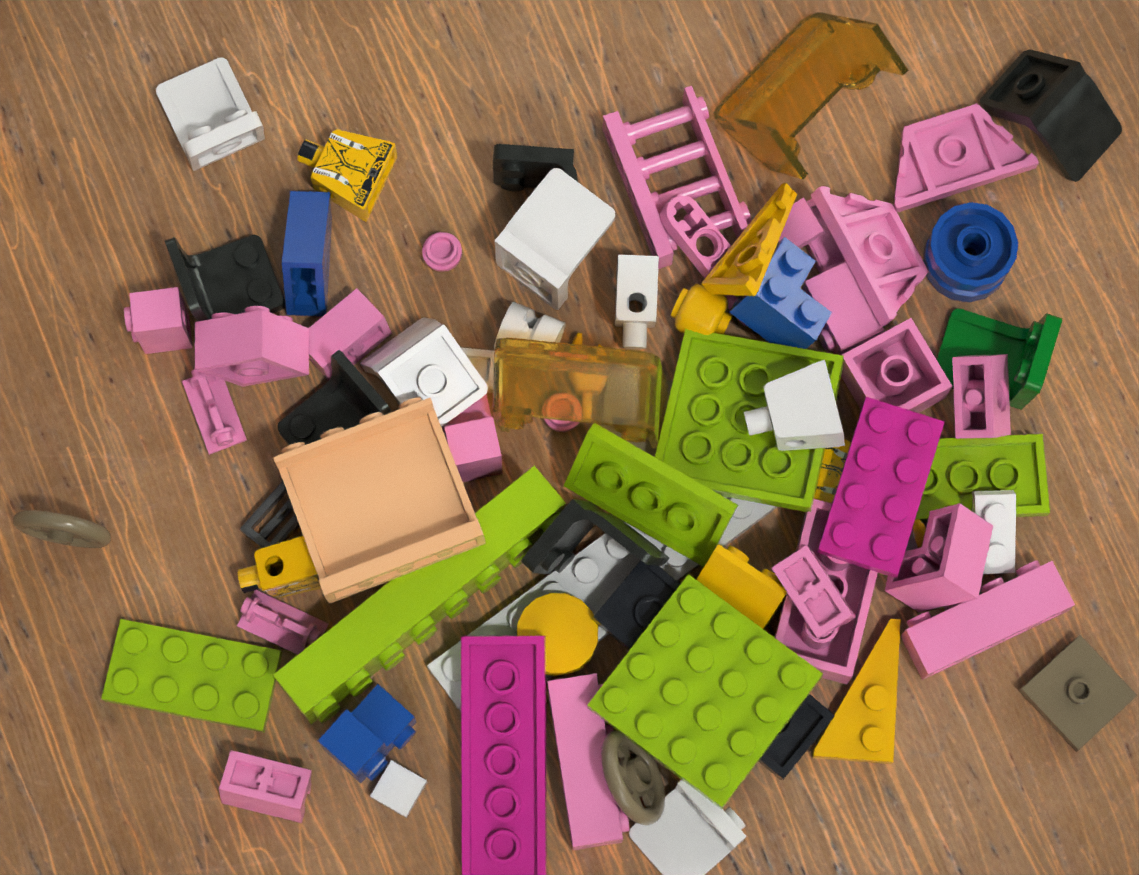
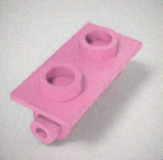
M195 369L192 370L191 374L193 377L183 380L182 383L209 455L247 441L225 380Z
M255 590L252 597H247L241 607L240 612L243 614L237 627L298 655L321 637L329 624Z

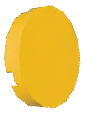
M549 593L535 598L523 610L517 623V636H546V675L559 676V674L565 675L576 672L591 660L598 644V624L591 619L594 614L581 599L567 593Z

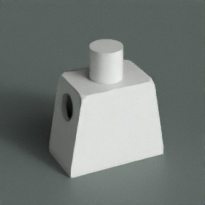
M618 255L616 265L615 326L623 327L622 348L646 349L647 328L655 327L657 317L659 256ZM629 302H641L643 304L642 311L638 313L630 311Z
M825 360L766 383L763 389L767 406L744 412L749 436L773 430L777 448L781 451L840 447L845 445L843 428Z

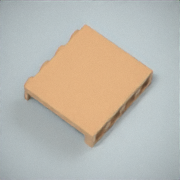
M419 397L409 399L398 406L399 410L385 415L381 412L367 415L359 421L360 424L346 430L343 427L330 429L321 434L320 440L307 445L304 442L288 445L281 450L282 454L273 457L320 579L321 589L329 604L486 544L484 534L474 513L431 398L425 400Z

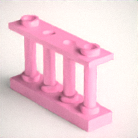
M692 86L684 88L682 101L684 107L631 125L629 122H622L618 111L603 116V133L652 256H659L658 269L672 265L673 251L677 250L678 245L666 229H664L659 216L662 207L671 199L681 195L696 199L718 191L726 212L709 217L718 230L732 226L736 238H738L751 222V216L744 201L738 202L707 125L706 119H709V112L702 96L696 97ZM690 121L698 140L697 142L645 160L642 156L636 158L632 145L636 144V139ZM704 156L712 175L711 177L659 195L657 192L650 193L645 181L650 179V174ZM696 224L685 234L689 237L690 234L700 229V227Z

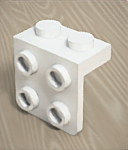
M683 780L665 797L664 811L657 822L651 825L635 823L629 830L630 839L662 875H705L747 836L742 832L746 825L730 807L725 811L721 810Z

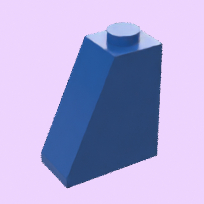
M290 191L282 255L287 315L324 316L327 313L332 229L330 192Z

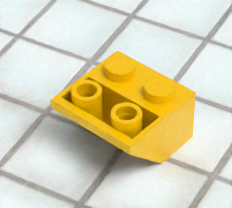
M718 544L696 580L762 629H765L781 606L787 591L775 573L768 569H763L761 572L747 563L749 558L742 551L733 546H728L725 549Z

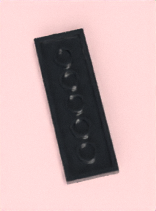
M640 560L591 619L629 651L680 586V583L660 566L647 565ZM809 694L759 762L780 780H784L835 715Z

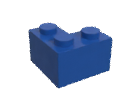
M786 237L777 243L757 294L755 296H738L729 311L769 343L803 349L808 348L817 340L832 313L801 289L816 260Z
M377 684L352 712L346 709L320 737L318 742L324 751L359 783H362L367 777L373 781L387 766L388 762L385 760L387 754L395 746L401 750L415 735L416 730L412 727L416 724L415 716Z

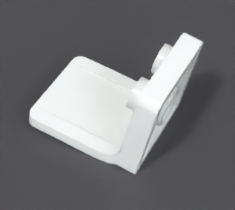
M220 57L163 82L156 88V94L193 171L265 139L261 120L256 111H251L237 79L225 58Z
M553 168L495 239L496 264L552 308L558 310L568 298V281L571 275L615 220V211L563 170Z
M425 317L419 319L360 363L365 372L376 375L383 382L399 405L412 398L419 397L422 400L431 398L441 427L488 392L487 384L444 324L439 323L435 319Z

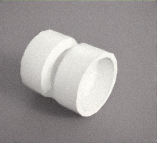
M512 302L501 323L495 340L494 350L513 358L522 354L526 363L546 371L559 347L566 322L546 314L537 318L534 309Z

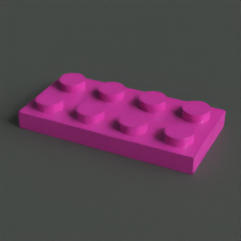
M865 398L817 553L894 578L898 576L945 421L873 398Z

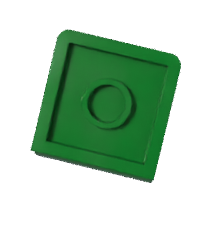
M957 308L949 315L936 360L952 384L951 389H954L952 357L1008 354L1009 403L1011 407L1022 410L1042 389L1062 324V318L1046 313L1039 322L1033 321L1030 328H1020Z

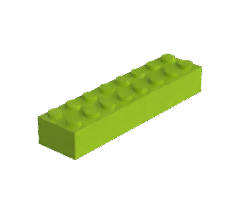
M533 466L475 513L486 544L389 581L274 673L273 676L311 725L317 720L321 723L326 722L341 709L338 703L350 693L353 697H356L364 692L373 683L370 677L381 668L389 671L400 663L405 657L402 651L414 642L421 645L431 638L438 630L435 627L438 622L446 616L453 619L469 606L467 601L469 597L478 590L484 594L493 588L501 580V577L498 575L510 564L514 568L520 566L522 558L566 507V502L540 471Z

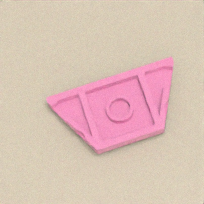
M978 104L905 126L902 131L893 206L898 213L1037 168L1039 164L1038 159L1032 153L1028 155L1012 140L1014 136L1003 126L995 124L991 116Z
M818 187L811 194V197L881 327L886 326L896 317V312L910 298L914 288L924 279L929 271L893 204L879 200L870 201L864 196L852 193L843 198L830 194L829 187Z

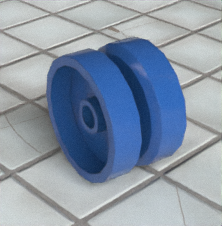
M973 202L954 206L940 216L924 247L923 261L929 271L926 275L927 279L939 293L951 300L974 302L986 299L1000 288L1017 259L1018 239L1014 226L1002 212L987 204Z

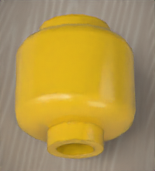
M696 284L690 290L683 288L670 316L675 318L676 330L683 334L685 329L704 335L712 333L724 335L733 315L726 312L728 308L727 297L724 295H713L703 285Z

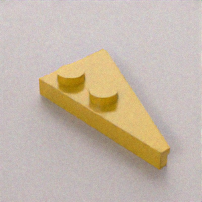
M787 183L780 185L702 281L701 284L709 293L713 295L755 296L757 294L797 196V193Z
M890 619L835 712L834 718L830 721L814 748L812 758L892 764L894 762L901 619Z

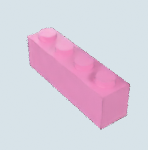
M1038 560L1033 561L1016 570L1017 578L1004 583L1002 577L981 586L982 594L978 596V599L944 606L946 611L931 617L928 611L907 621L909 628L900 637L922 680L1068 612L1075 604L1053 561L1040 566Z
M597 674L547 681L572 850L622 843V832L629 831L628 816L615 802L607 786L602 768V744L606 736L614 731L611 725H605L603 719L587 708V704L603 685L598 684Z

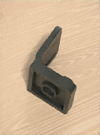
M1031 49L1024 51L980 99L981 105L989 115L1025 125L1033 130L1065 178L1074 182L1079 181L1122 132V125L1097 85L1086 74L1080 62Z
M496 144L493 151L494 184L500 185L502 189L507 191H522L524 187L536 188L553 168L563 170L578 182L577 171L573 165L574 149Z
M251 235L197 255H187L175 237L165 240L190 311L198 322L211 319V315L215 313H245V308L250 306L267 307L270 309V313L278 312L284 308V297L262 239L258 235Z
M338 350L331 355L332 376L330 380L278 423L277 428L279 434L288 445L298 442H304L307 445L320 440L321 434L330 429L343 427L346 430L359 425V421L367 415L377 412L385 415L391 413V409L343 352Z
M572 499L526 553L521 562L533 573L551 574L555 570L561 573L574 559L575 554L572 551L595 525L647 565L664 566L670 558L623 520L610 513L603 512L592 502Z

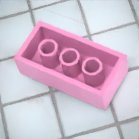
M814 499L811 512H805L796 551L805 545L812 549L856 618L845 625L837 627L830 635L817 639L787 593L782 602L774 638L823 673L822 678L847 684L853 676L878 572L817 553L832 503Z

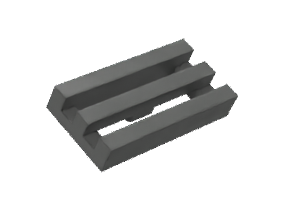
M283 481L240 528L243 534L261 548L287 541L300 526L296 515H294L270 543L266 541L293 510L289 499L259 534L254 530L287 493Z

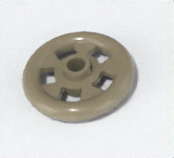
M25 510L18 512L13 518V524L20 532L53 543L83 548H102L111 541V534L105 527L70 515Z
M614 730L604 739L601 750L602 768L607 786L617 805L632 821L641 825L654 824L662 816L665 807L664 785L658 766L653 757L620 732ZM639 797H642L646 808L642 806Z

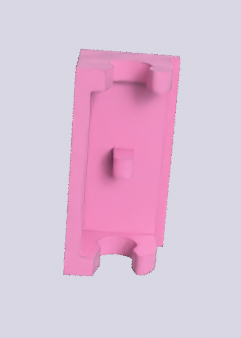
M356 288L309 327V360L329 381L332 376L331 355L336 351H342L350 362L355 365L392 334L385 317Z
M805 545L772 567V570L817 639L830 635L837 627L845 625L856 618L809 546Z
M231 750L219 787L221 803L302 823L305 813L306 796L311 791L312 770Z

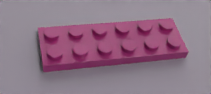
M461 636L462 875H547L546 636Z

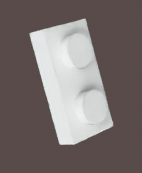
M1013 490L972 491V512L993 525L983 574L1015 573L1016 493Z

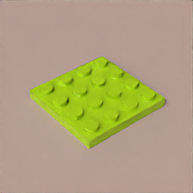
M685 329L655 458L724 497L811 512L825 448L778 450L773 430L749 436L744 412L767 406L763 389L766 383L823 360L826 362L836 401L844 365V356L718 333L704 335Z
M688 574L587 704V708L722 810L822 678L823 673Z

